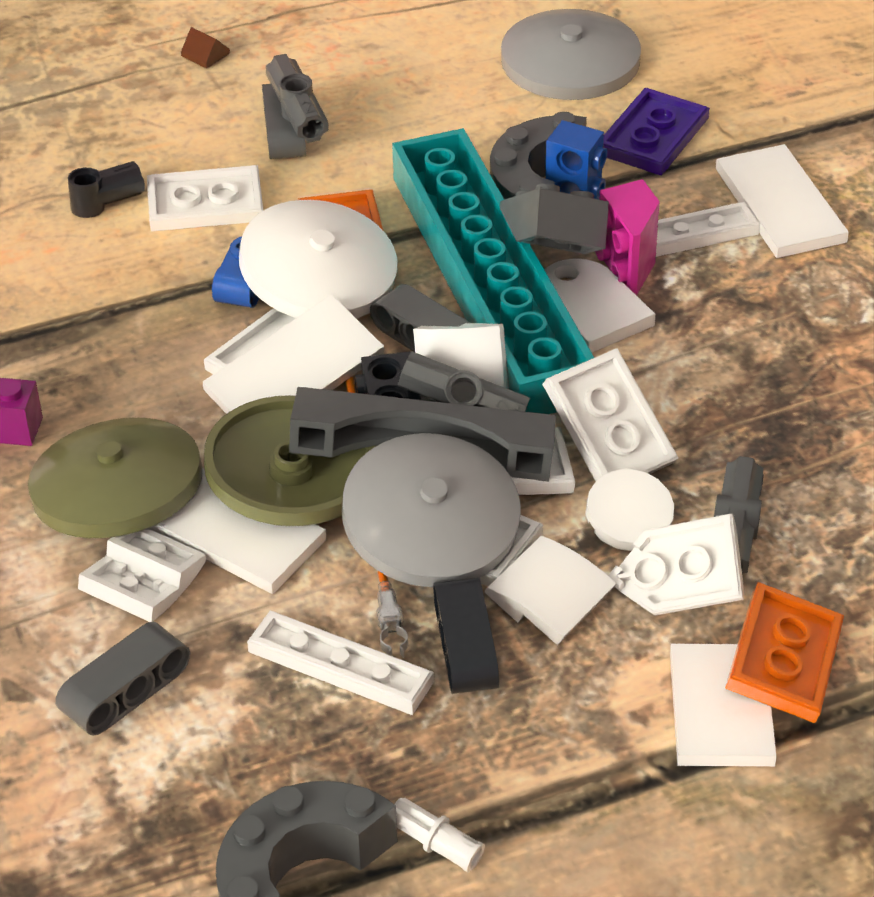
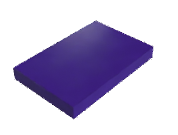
M644 88L604 134L603 148L607 149V158L662 176L709 119L710 108Z

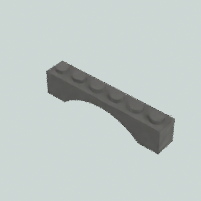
M297 387L290 419L289 453L335 457L352 450L376 446L404 435L419 433L442 434L465 440L482 448L499 461L511 477L549 482L554 449L556 415Z

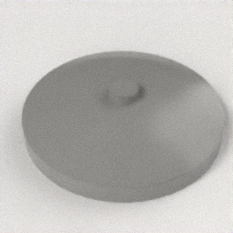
M557 9L531 15L513 25L505 34L501 45V62L506 75L521 88L553 99L583 100L610 94L627 85L635 77L640 66L641 46L633 30L614 17L590 10Z
M432 433L396 437L368 451L359 459L349 473L342 501L344 529L349 541L358 554L369 565L384 575L403 583L421 587H433L435 582L480 578L489 573L510 552L517 535L521 515L517 488L511 476L499 461L482 448L470 442L448 435Z

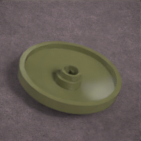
M273 396L245 403L228 412L214 425L205 443L204 470L211 490L226 506L247 518L272 525L306 526L342 516L343 492L349 473L359 459L376 446L352 450L335 457L289 453L290 419L295 396Z
M120 418L86 426L68 434L51 445L34 464L28 479V490L35 513L50 528L75 537L110 538L145 530L168 519L182 509L198 490L202 480L203 467L195 440L182 428L169 422L151 418Z

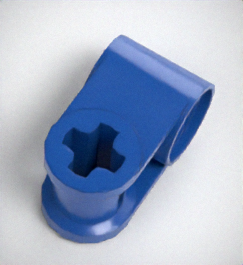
M241 236L230 244V248L221 266L215 273L212 284V297L215 302L254 308L259 297L244 280L239 266Z

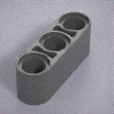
M262 84L269 158L279 159L306 156L305 139L299 138L292 124L282 117L281 103L272 85Z
M407 284L399 285L370 306V315L377 328L413 352H415L413 329L420 326L458 327L465 323H470Z
M154 621L148 622L63 683L58 690L55 704L59 710L85 732L92 736L99 735L177 678L188 665L191 655L190 649Z

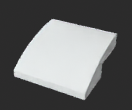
M465 323L458 327L420 326L413 329L415 353L461 371H470L481 379L509 389L503 324ZM463 381L453 387L451 394L458 402L465 403L474 398L476 389L471 383ZM420 395L421 400L437 402Z
M148 528L132 534L112 537L107 540V555L79 574L78 589L142 619L153 622L191 584L205 564L207 554Z
M540 536L486 588L485 593L517 623L524 616L527 617L558 646L610 593L617 583L580 554L552 539Z

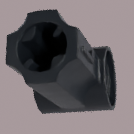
M132 161L101 171L87 167L73 170L68 175L71 211L78 217H95L104 211L105 204L141 194L142 191H145V183L140 167Z

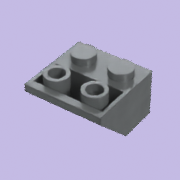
M538 184L535 190L517 191L516 196L500 202V210L517 242L581 254L606 248L609 202L594 199V194L591 192L573 191L568 194L560 192V187L557 185Z

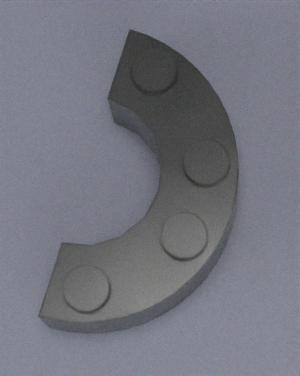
M563 111L554 114V116L535 118L508 128L496 141L490 155V175L504 200L516 196L517 191L535 190L538 184L555 185L554 181L543 178L546 176V140L562 120L586 126L587 117L575 116L570 112Z
M312 781L279 788L277 791L253 803L234 821L221 843L216 862V881L219 897H281L276 889L277 883L290 869L310 860L329 858L345 861L361 871L398 842L396 805L366 787L344 782Z

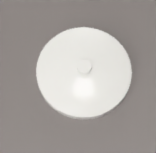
M295 200L271 206L250 221L241 239L239 266L243 278L250 289L269 306L296 318L331 294L356 319L370 313V306L392 291L397 273V255L386 233L365 215L332 202Z

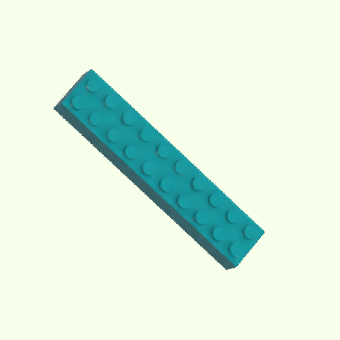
M462 128L392 143L393 179L466 320L470 323L503 324L509 390L530 398L525 412L540 414L557 413L542 384L547 378L591 360L594 356L531 245L516 241L500 210V202L504 198L466 131Z

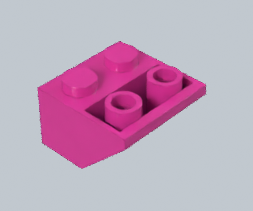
M643 179L600 190L599 200L609 202L606 248L595 251L597 258L600 261H604L610 271L618 277V281L623 282L636 296L655 265L660 201Z

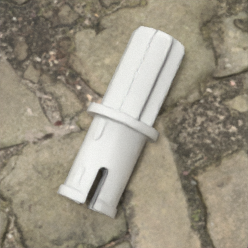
M399 798L396 801L398 829L423 843V849L427 853H431L434 850L463 868L467 873L475 868L483 855L484 843L478 842L450 825V820L445 815L438 818L406 798Z

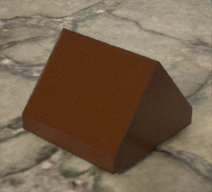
M193 27L190 28L181 50L182 57L204 68L210 67L230 54V49Z

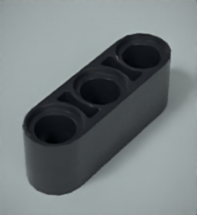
M480 578L433 583L435 611L451 693L456 694L499 688L497 656Z

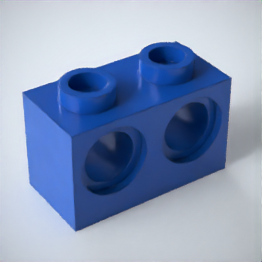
M562 120L546 140L545 179L554 181L555 185L560 187V192L568 194L573 191L591 192L594 194V199L599 200L600 190L605 189L606 180L602 178V168L607 158V149L603 148L604 131Z

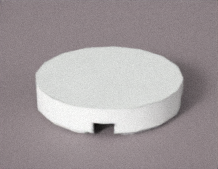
M626 468L610 471L596 480L588 494L585 515L588 523L590 520L592 527L595 529L594 533L601 541L616 549L632 551L634 542L644 530L672 525L674 502L669 490L659 479L644 471Z

